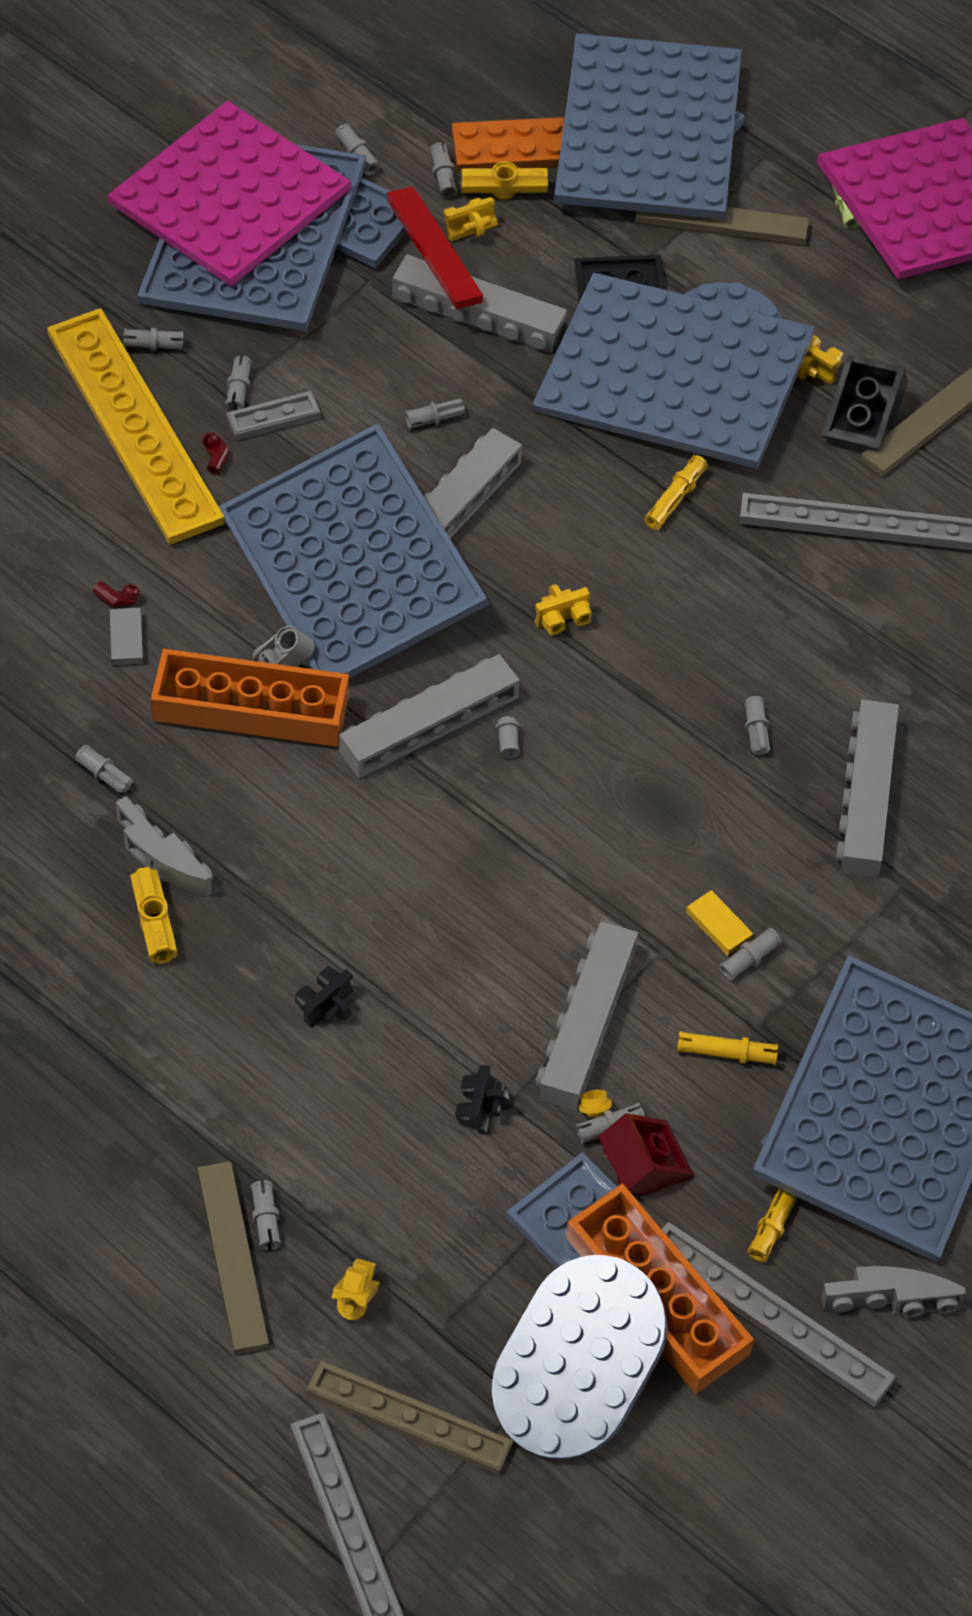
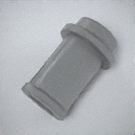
M502 717L495 726V731L499 734L500 755L505 759L516 758L520 755L518 742L520 724L514 717Z

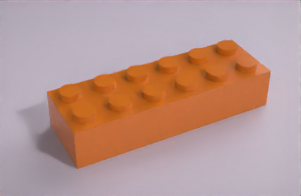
M163 649L151 695L152 721L339 747V734L342 732L349 699V674Z
M623 1183L568 1221L566 1239L581 1257L605 1255L622 1259L637 1267L653 1282L661 1295L668 1324L666 1343L662 1354L695 1394L750 1355L754 1342L753 1337Z

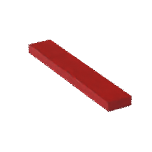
M414 186L387 192V202L455 309L483 303L482 292Z

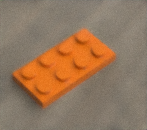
M564 117L452 123L457 172L470 168H493L495 164L503 161L511 162L517 168L558 167Z

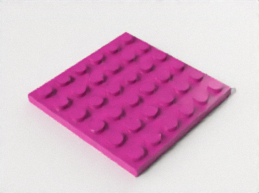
M227 100L110 192L107 197L109 204L232 287L324 212V210L351 189V181Z
M964 118L818 155L817 164L898 280L972 260V128Z

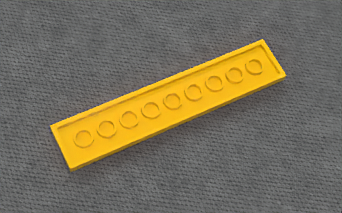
M99 308L47 327L50 340L168 544L172 545L224 525V515L103 310Z

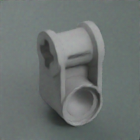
M285 626L266 643L259 646L253 652L252 658L257 662L298 667L313 654L315 644L309 635L292 626Z

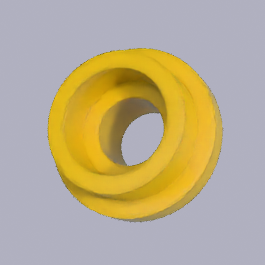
M604 1090L584 1092L581 1094V1101L578 1104L579 1111L586 1113L588 1117L603 1116V1112L612 1107V1101L607 1097V1092Z

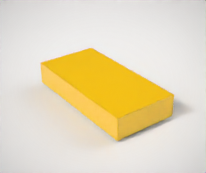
M712 890L686 908V913L727 956L737 951L744 942L753 940V933Z

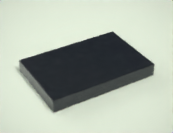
M660 255L574 258L578 303L593 272L665 290Z

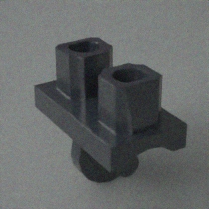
M327 966L317 976V984L323 988L316 993L307 985L296 992L295 1003L304 1012V1022L310 1028L323 1017L328 1021L335 1017L345 1021L351 1017V1010L348 1006L354 1001L350 995L353 992V987L350 983L353 974L347 969L339 973L332 967Z
M480 1065L478 1074L463 1075L461 1083L462 1093L465 1097H473L472 1103L457 1104L455 1117L460 1125L474 1126L479 1135L489 1134L492 1116H500L501 1110H507L513 1104L512 1095L505 1091L506 1085L499 1083L498 1079L490 1074L491 1068L489 1065Z

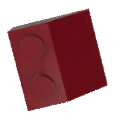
M625 1113L598 1136L604 1148L603 1153L611 1162L617 1174L619 1185L623 1183L630 1193L648 1195L689 1180L694 1176L666 1120Z

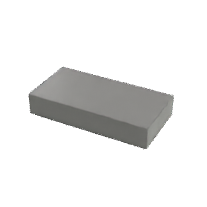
M141 608L110 609L112 666L143 664Z

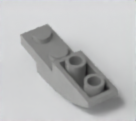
M127 796L115 802L117 820L125 828L123 830L125 848L144 867L157 869L161 879L176 887L205 897L212 894L211 880L213 879V874L204 862L201 864L194 857L191 846L186 841L181 842L174 833L165 838L162 831L156 825L152 827L147 821L146 814L141 806L138 804L134 805Z
M867 1266L856 1267L853 1280L824 1283L821 1301L823 1311L834 1310L835 1312H847L852 1308L865 1306L871 1309H878L891 1304L894 1316L904 1315L905 1317L913 1318L927 1312L938 1311L941 1314L955 1312L957 1309L962 1308L966 1292L965 1287L934 1274L899 1267Z

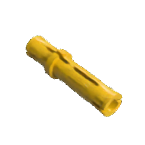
M693 455L684 469L678 471L673 476V482L644 517L645 523L654 530L657 528L659 530L668 516L671 515L682 501L683 497L694 490L696 481L708 468V463L703 457Z
M680 1031L677 1052L737 1059L742 1064H746V1061L776 1065L779 1044L749 1041L748 1037L738 1040Z
M778 1188L767 1213L757 1224L758 1230L747 1250L750 1258L758 1262H766L774 1244L784 1233V1223L798 1198L797 1196Z

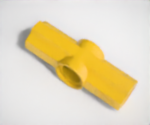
M503 161L495 164L493 168L462 169V193H492L496 198L502 200L511 199L516 193H548L547 168H517L513 163Z
M150 867L139 868L130 875V880L149 960L158 964L169 963L178 956L168 915V904L164 898L158 870L151 869ZM158 914V916L151 917L149 915Z

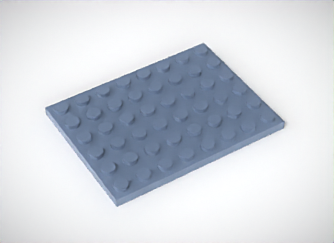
M576 33L554 203L725 220L742 49Z
M297 145L351 181V189L232 287L159 238L137 294L138 303L307 331L367 163L366 155Z
M593 272L532 404L533 412L758 469L814 337L815 327Z
M378 423L218 506L224 515L227 526L284 624L302 631L313 639L315 644L314 651L309 659L306 660L311 669L349 674L350 679L489 605L482 589Z
M848 955L750 1175L937 1263L972 1181V1013Z

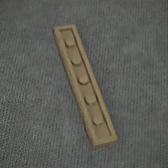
M726 207L725 220L636 211L635 223L805 246L809 218L732 207Z
M972 367L888 432L879 451L870 448L861 454L860 461L883 477L972 406Z
M231 1161L197 1167L234 1354L238 1355L269 1349Z
M322 1360L319 1362L306 1388V1395L497 1475H500L513 1447L514 1440Z

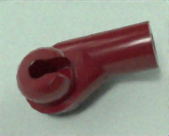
M208 432L202 438V444L211 457L207 465V471L213 475H219L229 456V449L221 437L217 436L214 432Z
M100 581L93 588V593L111 607H125L137 603L140 590L136 585L129 584L124 586L123 591H115L105 582Z

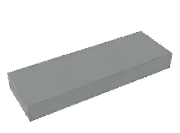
M312 391L227 412V421L236 441L321 419V412Z

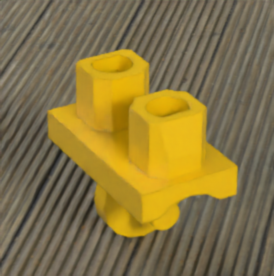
M491 197L483 200L476 198L470 200L466 206L445 209L443 213L448 238L451 241H455L472 234L480 237L484 235L486 229L497 226L494 199Z
M814 335L797 378L804 380L810 375L814 379L818 377L831 385L836 379L837 369L842 363L843 353L835 347H830L826 352L820 350L821 341Z
M554 584L548 588L549 596L541 598V602L535 604L537 616L534 619V623L538 629L544 627L551 636L565 630L564 620L572 618L577 626H583L591 622L590 593L587 587L571 592L570 589L561 591L558 585Z
M356 1259L353 1267H349L346 1270L345 1276L334 1287L331 1298L337 1299V1309L342 1317L348 1320H356L365 1314L368 1303L378 1292L380 1282L372 1280L376 1267L375 1263Z

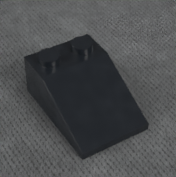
M847 355L822 437L879 451L899 410L908 381L905 368Z

